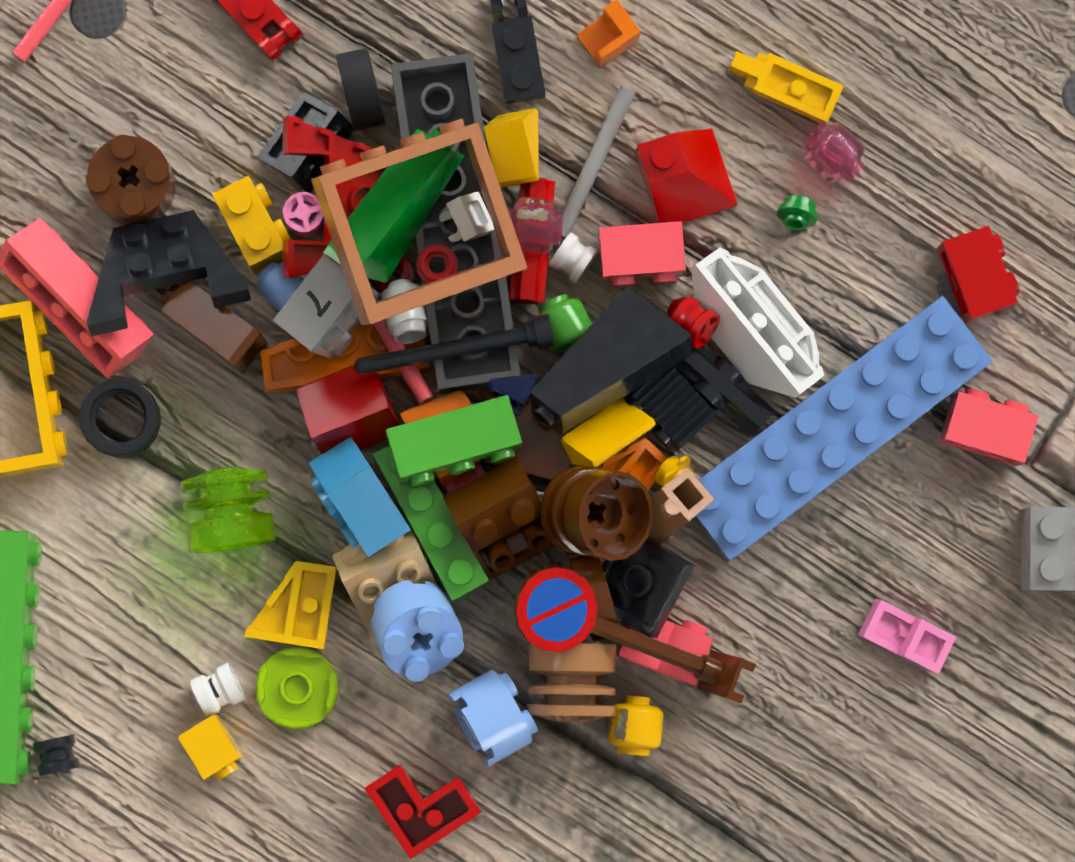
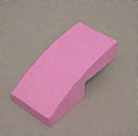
M876 598L858 633V636L936 674L940 673L956 639L955 636L927 621L915 618L893 605Z

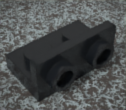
M304 91L286 115L301 118L303 122L317 128L323 127L333 131L335 135L349 140L350 135L354 131L352 124L337 109ZM283 121L257 157L263 164L294 181L302 190L311 193L314 189L311 179L321 176L320 167L324 166L323 157L283 155Z

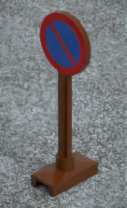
M559 567L538 570L524 581L516 595L514 615L517 628L527 642L540 650L557 653L570 650L583 642L590 633H593L693 672L695 678L699 679L696 689L742 704L744 695L733 691L741 669L753 672L756 666L755 663L713 650L710 651L709 656L702 655L699 657L598 617V608L593 589L584 577L573 570Z

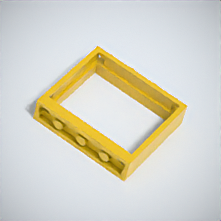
M31 300L0 305V321L21 318L43 453L0 460V478L64 466L63 456L68 455L66 448L68 443L65 432H58L56 415L62 414L61 401L58 391L51 390L49 375L55 374L54 359L51 350L45 351L43 335L48 334V323L45 321L44 313L41 310L38 311V307Z

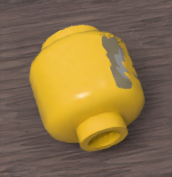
M626 695L625 703L613 705L616 706L615 716L609 717L608 741L611 745L617 747V753L650 756V751L659 748L661 745L664 713L659 707L650 706L651 697Z

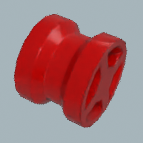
M691 296L681 302L670 319L691 334L692 347L698 349L704 346L715 333L720 322V315L712 310L705 311L701 308V302Z

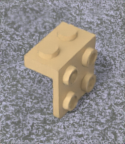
M412 530L370 557L366 555L360 544L355 548L348 545L342 551L332 555L341 580L372 639H375L370 628V619L372 620L374 613L373 605L379 595L387 588L408 580H412L413 584H426L425 581L437 585Z

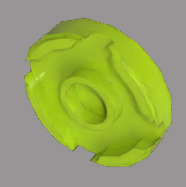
M302 646L284 648L271 655L261 666L255 683L256 699L264 714L276 725L289 729L310 728L323 721L334 708L339 693L338 676L330 661L318 651Z

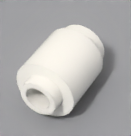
M407 279L391 282L388 288L382 292L381 298L383 300L420 285L412 283V281ZM425 305L386 319L388 332L393 335L396 343H415L424 339L427 335L426 328L429 324Z

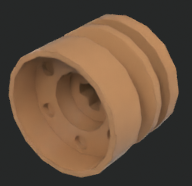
M528 643V671L547 675V684L528 687V694H546V704H527V711L530 715L550 720V722H592L604 717L615 716L616 706L597 705V695H616L615 688L597 684V676L616 672L615 644L580 643L573 649L557 653L540 650L531 643Z

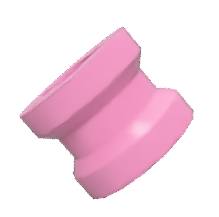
M298 192L290 196L285 202L283 217L292 233L303 238L312 237L323 229L324 216L318 199L314 194Z

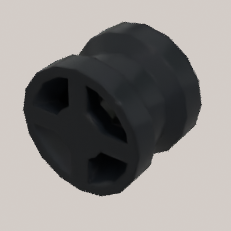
M74 734L33 743L34 752L39 754L41 762L37 768L39 776L81 767L79 759L73 753L72 747L76 743Z

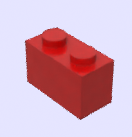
M990 226L943 241L937 247L965 324L1006 310L1018 303L1016 296L1019 295L1020 291L1017 280L1012 272L1007 273L1002 261V257H1005L1002 240L997 233L992 234Z

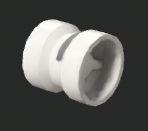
M230 663L217 667L215 673L208 677L200 675L190 680L196 699L206 717L219 713L221 707L228 703L236 705L246 700L240 682Z

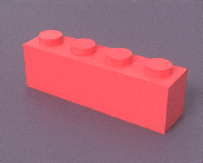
M41 218L5 241L0 250V269L107 379H110L142 355L154 334L145 322L136 316L126 305L127 329L91 336L87 326V318L99 277L90 269L86 261L79 258L61 239L60 235L51 229Z

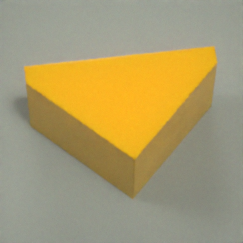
M533 108L497 115L483 128L500 188L538 181L537 109Z

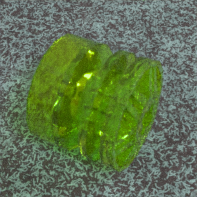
M243 467L223 468L206 471L194 478L180 482L183 494L201 493V498L183 502V508L188 511H203L204 519L186 525L189 553L233 550L276 541L273 514L253 511V504L271 498L269 491H251L250 489L251 486L268 482L266 470H251Z

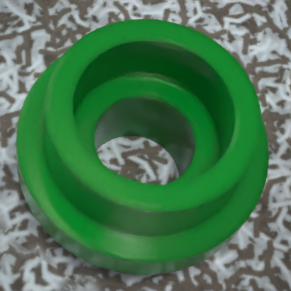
M800 195L785 197L784 202L778 206L777 210L778 218L783 221L786 227L793 230H805L807 227L815 225L818 213L815 211V202Z

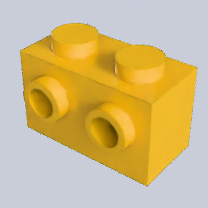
M248 175L212 194L253 274L263 270L272 262L277 263L283 260V241L291 240L281 219L272 221L266 208L273 205L262 182L254 186Z

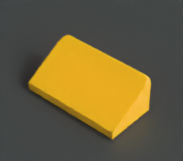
M620 398L561 438V442L572 465L597 467L648 432L656 423L653 418L634 405H628L625 399Z

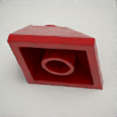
M712 128L676 132L637 145L635 156L657 223L680 221L686 223L738 205Z

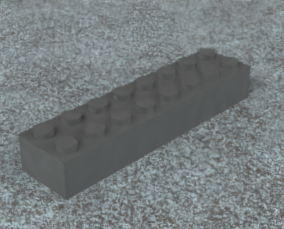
M472 53L391 64L401 139L412 136L417 128L431 134L434 129L440 131L439 126L463 118L465 126L479 123L485 141ZM465 141L454 144L453 149L464 155L416 234L418 255L430 245L440 244L447 246L457 257V273L503 257L495 230L465 242L463 240L450 242L448 237L455 234L458 228L453 219L441 222L439 219L443 212L449 210L446 204L463 195L479 192L486 206ZM435 259L430 263L429 268L434 273H441L446 265L441 259ZM506 276L426 304L431 344L513 329ZM516 345L434 361L439 395L453 393L458 390L467 391L520 383L521 380Z

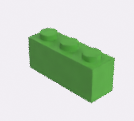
M508 395L386 429V438L399 483L409 481L410 487L430 483L435 480L433 474L450 470L451 475L475 469L474 462L490 458L491 464L510 460L516 457L514 451L520 450L522 446L521 436Z

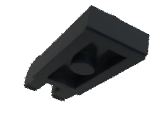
M490 0L494 23H491L505 103L512 104L546 98L532 16H528L526 0H514L518 18L503 21L502 0Z

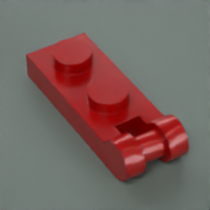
M215 0L272 62L282 55L280 50L289 42L295 43L303 36V33L272 0ZM275 23L280 30L269 38L263 32Z

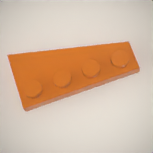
M361 322L351 333L353 341L347 350L340 356L335 354L332 359L311 352L293 338L260 351L265 392L269 395L296 391L297 387L354 365L358 358L388 353L389 351L374 325H361ZM424 338L418 342L404 345L406 349L425 346L426 341ZM428 362L416 364L420 373L430 372ZM399 368L378 371L381 379L403 376Z

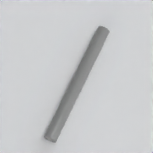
M620 87L553 230V234L566 239L576 222L635 95L628 88Z

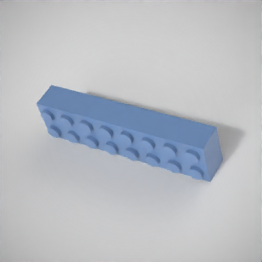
M943 296L700 478L701 484L715 500L692 519L726 563L731 561L991 364L993 360Z

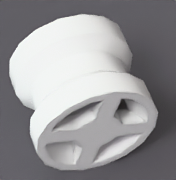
M571 232L553 256L549 267L555 271L563 270L568 274L569 280L577 284L599 250L593 246H584L579 242L578 236Z

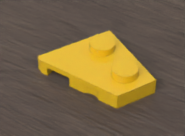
M295 561L284 576L281 584L266 601L265 606L253 623L248 626L244 637L325 650L337 567Z

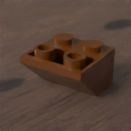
M517 457L444 496L458 529L490 581L555 546L547 538L541 524L540 505L542 500Z

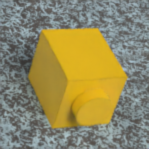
M213 714L178 736L203 780L214 776L218 782L239 769L235 762L244 756L218 714Z

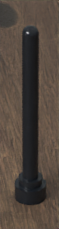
M549 314L533 316L532 321L524 322L525 327L358 358L354 363V369L358 374H368L528 343L529 347L537 346L538 349L554 347Z

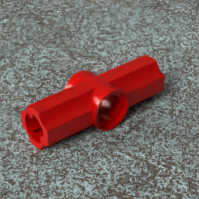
M539 178L538 181L520 184L517 211L522 209L521 203L526 202L529 198L537 201V203H540L541 200H547V204H552L550 208L553 209L556 182ZM553 210L549 211L546 216L548 219L545 221L516 217L515 232L527 269L511 274L510 302L527 305L544 304ZM528 232H535L543 238L544 244L538 250L530 251L522 246L521 238Z

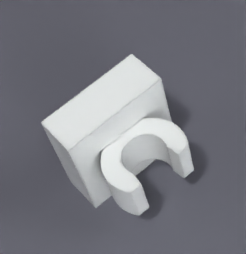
M479 192L463 195L448 202L446 205L449 210L443 212L439 217L441 222L453 219L458 228L455 234L448 237L450 242L460 240L465 242L495 230Z

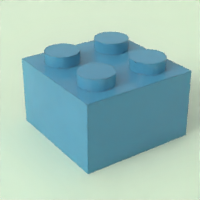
M351 436L309 463L316 477L309 481L352 548L360 544L366 555L370 557L411 530Z

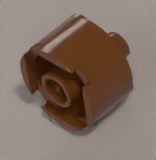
M128 135L116 136L114 139L103 144L95 152L89 163L86 183L90 194L105 214L118 223L128 225L160 218L168 210L174 199L175 179L172 168L161 150L144 138ZM135 175L140 181L137 186L132 184L126 185L124 182L126 177H134Z

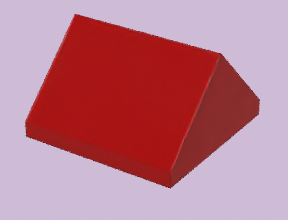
M354 365L296 388L310 437L321 454H324L350 436L359 450H363L387 440L386 429L401 425L379 372L358 374L354 369Z

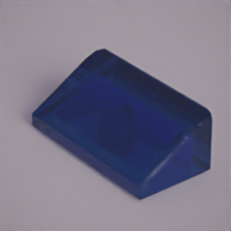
M538 374L490 379L488 382V394L490 397L494 395L495 398L508 395L511 406L523 411L530 401L529 392L538 383Z

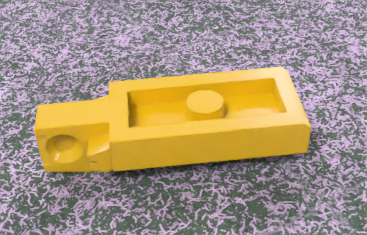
M737 51L728 69L729 72L745 79L746 82L743 87L751 90L752 93L825 126L844 87L837 82L772 53L765 55L759 52L756 59Z

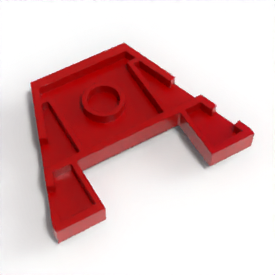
M288 115L283 117V155L323 157L324 165L344 159L348 167L362 162L360 153L374 149L360 142L354 143L337 136L335 132L323 127L317 128L302 121L303 119L296 116ZM387 167L335 185L347 219ZM325 219L324 241H283V279H291L310 273L324 255V250L332 240Z

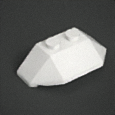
M721 247L691 268L694 298L701 302V308L705 311L712 310L720 315L719 325L711 338L748 384L796 398L824 376L823 368L819 365V352L814 332L761 268L742 258L729 255V251Z

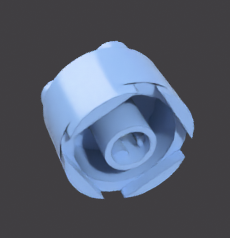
M412 580L392 585L379 595L373 605L374 613L372 620L370 619V628L386 665L394 672L406 676L410 681L418 682L427 678L428 675L440 671L455 657L459 656L464 649L461 625L446 593L432 582L425 581L426 584H413Z
M494 670L482 674L447 694L449 702L457 700L459 707L452 711L474 751L482 748L488 755L481 760L488 768L533 742L531 735L538 732L536 723L526 709L521 711L513 699L514 696L518 695V692L506 672L502 675L500 673L497 674Z

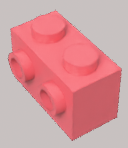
M682 221L599 227L598 241L602 282H611L612 288L636 286V280L652 279L653 285H668L677 283V277L684 276L686 266Z
M966 388L965 393L959 391L951 398L939 443L1014 466H1019L1026 462L1039 415L1029 413V406L1020 402L1005 400L1004 405L989 401L990 395L977 389Z

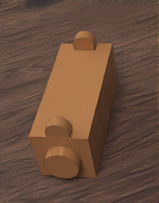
M688 467L651 497L653 522L649 537L660 544L715 500Z

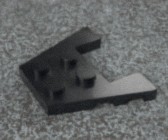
M194 210L113 228L87 318V326L91 336L127 329L128 323L124 296L208 278L214 308L251 301V296L247 283Z

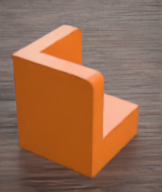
M614 0L603 8L602 17L580 31L577 38L600 69L638 42L641 31L620 2Z

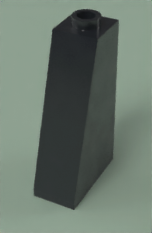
M627 287L531 389L529 394L533 416L548 428L553 425L562 433L567 432L686 359L692 352L691 334Z

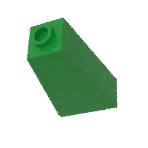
M417 128L413 133L415 135L424 132L426 140L441 135V132L437 129H434L429 134ZM454 144L388 166L347 219L367 278L387 283L464 157V155L453 149ZM331 240L323 253L340 264Z

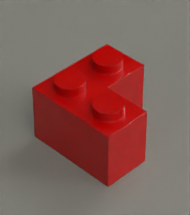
M402 763L364 788L410 860L482 812L459 775L424 798Z

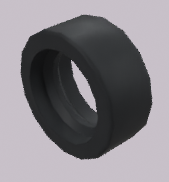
M368 48L337 54L336 59L353 130L357 131L385 124Z
M125 378L107 379L95 385L84 397L79 411L80 428L87 442L99 452L115 458L134 457L146 451L157 438L161 426L160 408L154 396L139 383ZM125 394L134 397L144 410L145 421L142 430L135 438L127 442L110 441L100 433L97 427L96 414L98 408L105 399L113 395Z

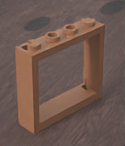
M462 118L439 126L441 132L439 136L426 140L424 132L400 139L402 148L386 153L383 145L360 153L362 162L348 167L344 159L321 166L322 175L311 179L361 325L379 322L527 269L478 122L465 126ZM465 141L504 257L376 302L335 185Z

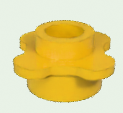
M676 456L669 457L658 469L655 477L656 483L664 487L687 467L694 473V470L689 466L691 458L688 456H683L680 459Z

